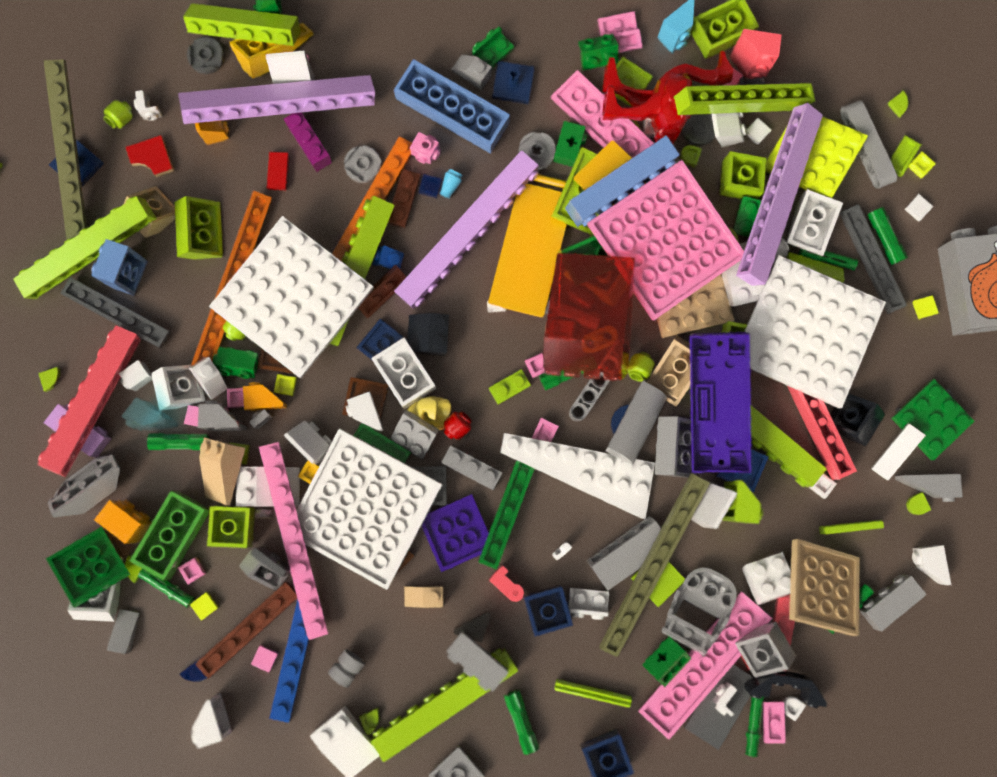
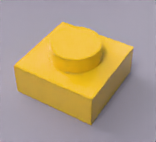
M308 460L298 477L311 484L319 466L312 464Z

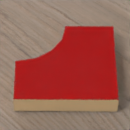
M161 135L125 147L132 166L141 165L148 167L156 177L174 171Z

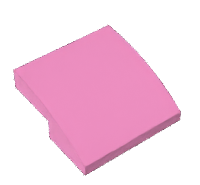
M634 12L597 20L601 36L614 34L618 43V53L642 48L640 31L637 29Z

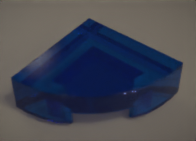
M197 662L179 674L183 679L192 682H200L207 679L196 666Z

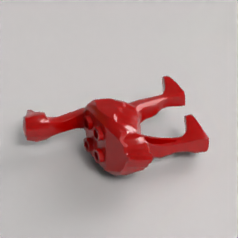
M720 51L719 61L715 69L704 70L686 63L676 66L667 71L657 81L653 90L635 89L622 84L617 74L615 58L609 57L608 65L605 66L603 92L606 93L603 99L602 120L632 119L642 121L649 118L651 119L652 129L655 132V143L667 136L673 144L686 124L687 119L691 117V115H678L674 96L686 86H692L691 80L710 86H722L732 82L734 72L726 58L725 51ZM615 94L625 98L633 107H621L617 103Z

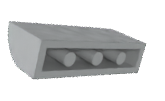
M645 381L641 382L606 452L633 466L667 400L666 395L662 391Z
M649 516L586 560L607 590H610L641 568L661 528Z

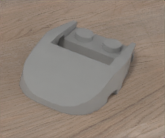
M709 568L693 570L674 595L665 626L662 628V633L705 656L730 620L732 608H734L737 594L732 581ZM683 600L719 619L711 635L675 616Z

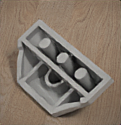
M111 454L97 457L66 479L57 489L53 498H50L47 502L51 515L53 517L84 514L114 492L117 487L120 471L115 456Z

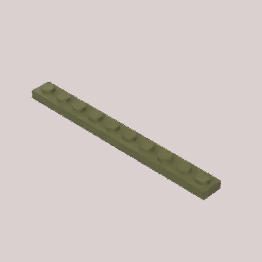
M64 59L44 60L66 240L79 235L82 229L87 228L67 63Z
M692 473L690 474L599 645L601 650L616 657L619 656L710 484L709 482Z

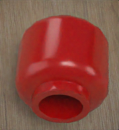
M454 411L443 423L445 435L450 439L461 440L471 430L472 420L463 411Z

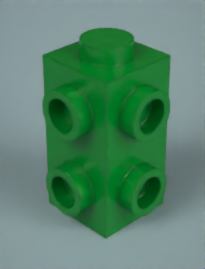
M219 347L217 354L213 355L212 362L223 376L235 375L248 379L256 377L259 359L258 353L251 350L242 351L235 350L232 347Z

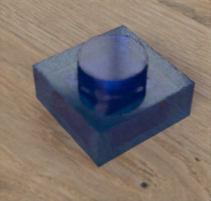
M424 174L419 194L437 199L442 179Z

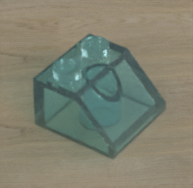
M137 397L122 415L127 420L125 424L134 430L154 431L174 428L179 425V423L159 410L151 402Z

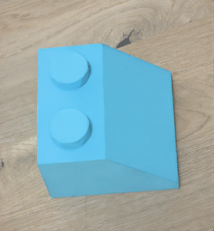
M688 0L663 21L658 39L671 53L677 49L681 50L687 44L686 40L691 35L694 0Z

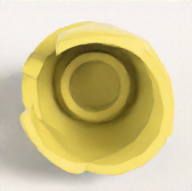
M429 396L412 404L408 411L438 430L444 429V421L451 414V403L449 400L441 397Z

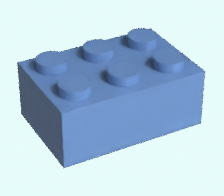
M106 239L99 249L100 255L97 262L93 264L91 276L113 289L134 296L148 261L130 247Z

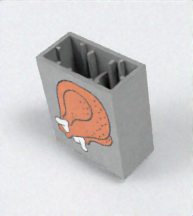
M997 226L987 229L988 235L976 236L975 228L954 231L951 233V241L938 248L953 336L997 331Z

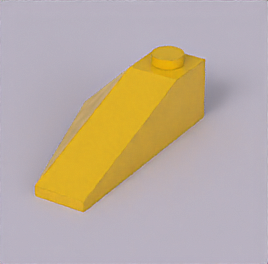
M299 23L301 33L294 46L235 39L229 43L243 70L253 79L269 72L266 54L293 52L309 39L313 32L305 24Z

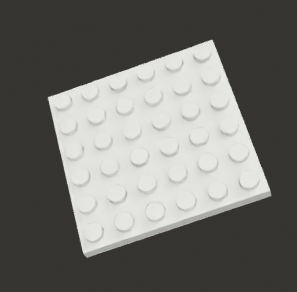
M282 216L209 307L295 375L302 378L374 287Z
M778 255L744 331L750 334V369L837 408H842L886 302Z
M339 429L297 509L305 545L387 590L443 484L348 432Z

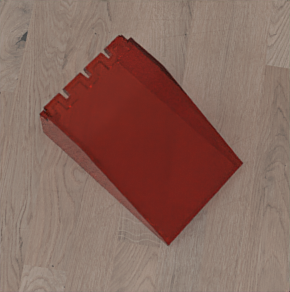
M557 253L544 336V374L561 376L562 369H564V376L580 378L581 371H584L583 377L589 379H600L601 373H603V380L622 381L628 374L635 257Z

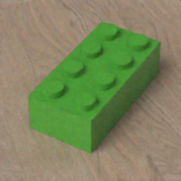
M170 491L131 557L130 562L162 580L171 579L209 515L210 509L179 491Z

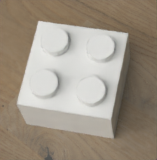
M783 552L749 563L742 568L756 605L790 595L791 571Z

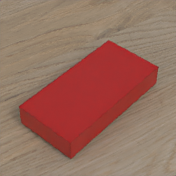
M269 152L268 190L287 191L288 153Z

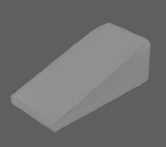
M123 609L119 610L107 651L122 654L131 652L140 613Z

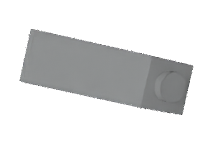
M961 474L895 476V480L933 498H942V502H955V498L962 497Z

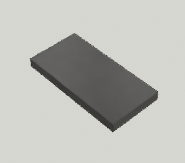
M732 665L691 713L684 728L719 750L750 697V694L744 688V684L753 677L737 666ZM726 682L737 689L725 705L734 713L732 717L728 713L725 716L715 709L717 704L712 701L716 696L717 688Z

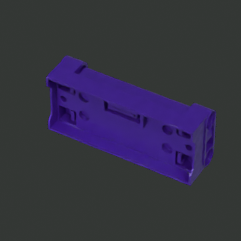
M749 332L691 333L692 473H751ZM722 341L723 345L718 346L717 342ZM720 459H723V460H724V463L721 464V463H719L718 461H719Z

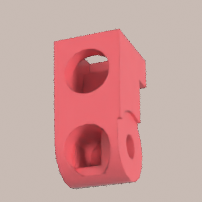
M501 565L489 578V581L511 601H520L524 596L523 588L518 583H513L506 576L508 570Z

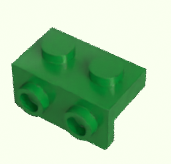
M605 34L600 37L578 41L583 71L608 65L609 57H614L615 63H618V43L614 34Z

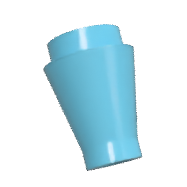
M452 169L445 172L440 194L450 199L453 192L462 182V175Z

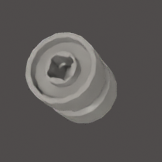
M344 649L338 658L339 663H335L331 667L328 675L338 684L348 688L355 679L354 674H358L361 671L365 662L355 653Z

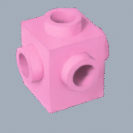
M418 132L410 146L411 155L415 156L421 163L427 162L431 164L433 160H437L441 151L439 150L438 140L431 135L426 136Z

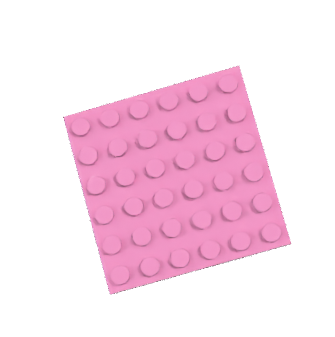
M683 160L587 223L652 321L742 259L744 253Z

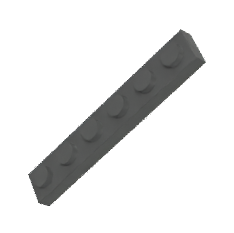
M859 204L841 211L839 214L880 300L886 302L884 306L886 313L890 314L906 307L907 304Z
M71 277L60 293L122 328L137 334L142 339L159 348L163 347L171 333Z

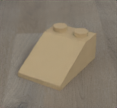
M676 335L647 381L648 384L662 391L667 397L666 401L676 407L690 387V343Z
M204 438L200 447L199 458L206 498L230 506L245 448Z

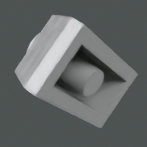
M461 55L451 68V71L480 90L484 88L492 76V66L476 56Z
M250 550L239 567L249 578L276 591L288 575L280 577L251 556L252 550Z

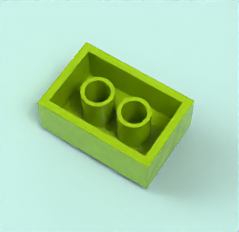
M730 0L694 17L690 32L704 58L707 59L720 53V51L735 46L743 29L757 31L759 25L745 0Z

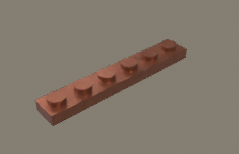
M285 582L196 663V666L208 679L212 677L297 599L296 591L288 582Z

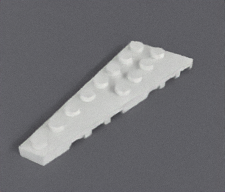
M504 433L500 453L639 518L646 519L654 462L636 459L632 466L612 454Z

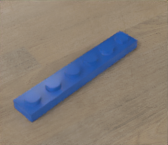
M298 600L269 718L287 723L291 720L309 643Z

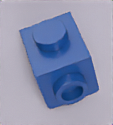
M380 246L376 250L372 265H380L388 269L396 265L400 269L404 253L387 246Z

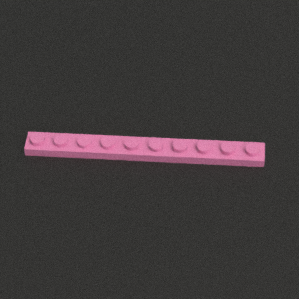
M276 442L261 446L259 450L308 640L327 635L328 630L280 444Z

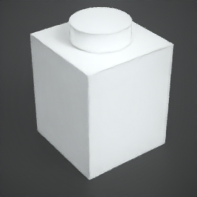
M139 360L119 373L122 378L120 380L122 385L126 389L133 391L139 390L153 380L151 371L144 362Z

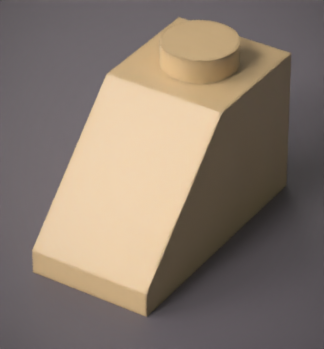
M444 585L404 587L405 607L433 608L444 606Z

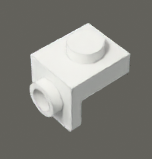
M143 90L135 91L136 99H134V105L144 120L152 121L162 117V112L157 106L150 107L149 97Z
M728 682L721 684L717 688L716 696L712 701L717 704L715 709L725 716L728 713L732 717L734 713L725 705L737 689Z

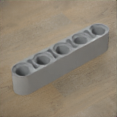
M859 100L841 107L840 113L845 126L868 135L865 144L859 152V156L873 186L879 189L896 182V171L864 103Z
M617 340L612 345L571 406L569 416L573 421H582L587 416L629 353L630 346L627 341ZM617 345L624 347L625 352L623 354L616 352L615 347ZM612 361L614 369H607L605 362ZM597 376L602 377L604 384L597 385L594 378ZM591 392L594 396L593 401H586L584 393ZM574 408H581L583 416L576 417L573 413Z

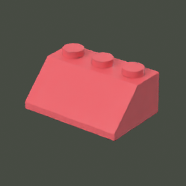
M743 29L730 54V59L745 78L766 77L779 57L782 34Z

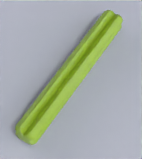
M559 679L555 682L554 689L556 691L628 708L632 704V697Z

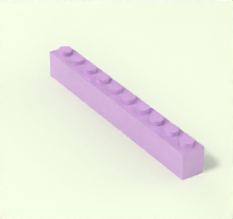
M370 75L178 93L184 124L370 106L375 103V90Z
M808 103L793 108L736 274L737 277L751 286L764 285L769 278L778 246L780 245L812 145L823 115Z
M521 150L394 292L411 308L419 307L425 301V295L428 292L432 293L438 285L436 283L441 278L445 279L450 273L449 269L453 264L457 265L462 260V254L474 247L476 244L474 241L479 236L483 237L490 223H495L500 218V212L512 205V199L517 194L521 195L528 181L532 182L538 176L539 165Z

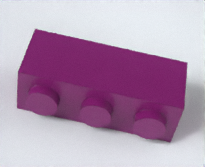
M302 112L292 113L284 118L288 129L316 172L332 163L329 154Z

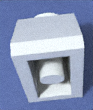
M204 357L189 367L211 400L228 389L220 372L209 357Z
M370 392L347 400L346 410L349 417L353 416V419L380 432L384 430Z
M944 545L913 548L912 560L916 568L938 584L951 585Z

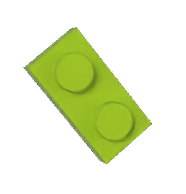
M521 369L488 389L499 405L531 387V384Z

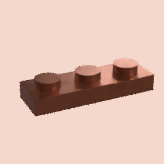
M402 169L392 202L395 206L387 224L406 228L421 178L420 174Z
M394 265L373 285V290L358 307L367 319L395 293V289L406 278L403 272Z

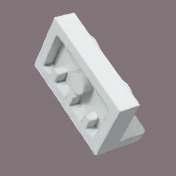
M570 588L568 609L572 613V617L584 618V614L592 615V619L603 620L604 616L608 617L609 591Z

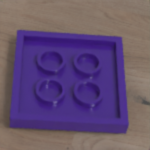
M472 494L428 513L422 524L423 531L441 572L481 555L488 536V530Z

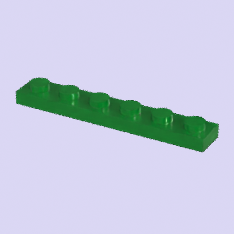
M516 460L478 563L493 569L498 568L533 474V467Z

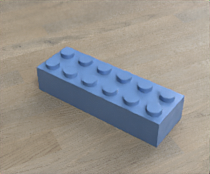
M414 59L394 89L395 98L398 101L490 154L510 123V114Z
M665 136L571 199L565 210L577 227L582 224L585 227L588 222L597 217V214H602L611 208L613 203L617 204L629 195L628 193L632 194L641 188L644 182L647 184L676 164L675 159L679 156V153L668 137Z

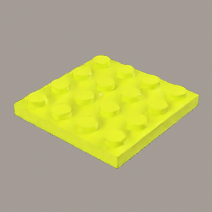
M822 117L799 187L833 198L865 144L868 135ZM785 131L766 161L765 172L769 174L772 172Z

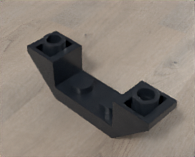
M783 670L756 678L753 677L744 684V688L750 696L757 699L762 697L770 698L772 684L777 686L791 685V687L801 690L800 698L806 702L807 706L812 708H818L819 706L827 707V702L818 688L805 674Z

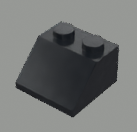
M436 313L409 315L407 343L414 354L445 356L448 344L449 315Z
M848 393L843 407H835L830 416L839 434L853 442L867 446L886 414L877 403Z

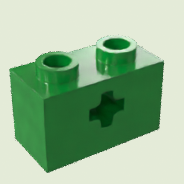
M567 121L563 122L553 162L573 167L581 144L585 145L587 134L584 131L586 126Z
M669 636L660 643L659 648L653 654L646 658L642 666L665 688L692 658Z

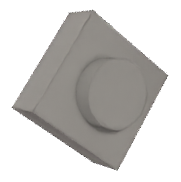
M265 409L263 411L259 410L252 416L253 419L250 423L254 428L259 429L273 416Z

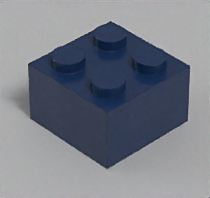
M561 585L523 596L535 637L573 626Z
M617 729L580 744L592 777H627L635 774Z

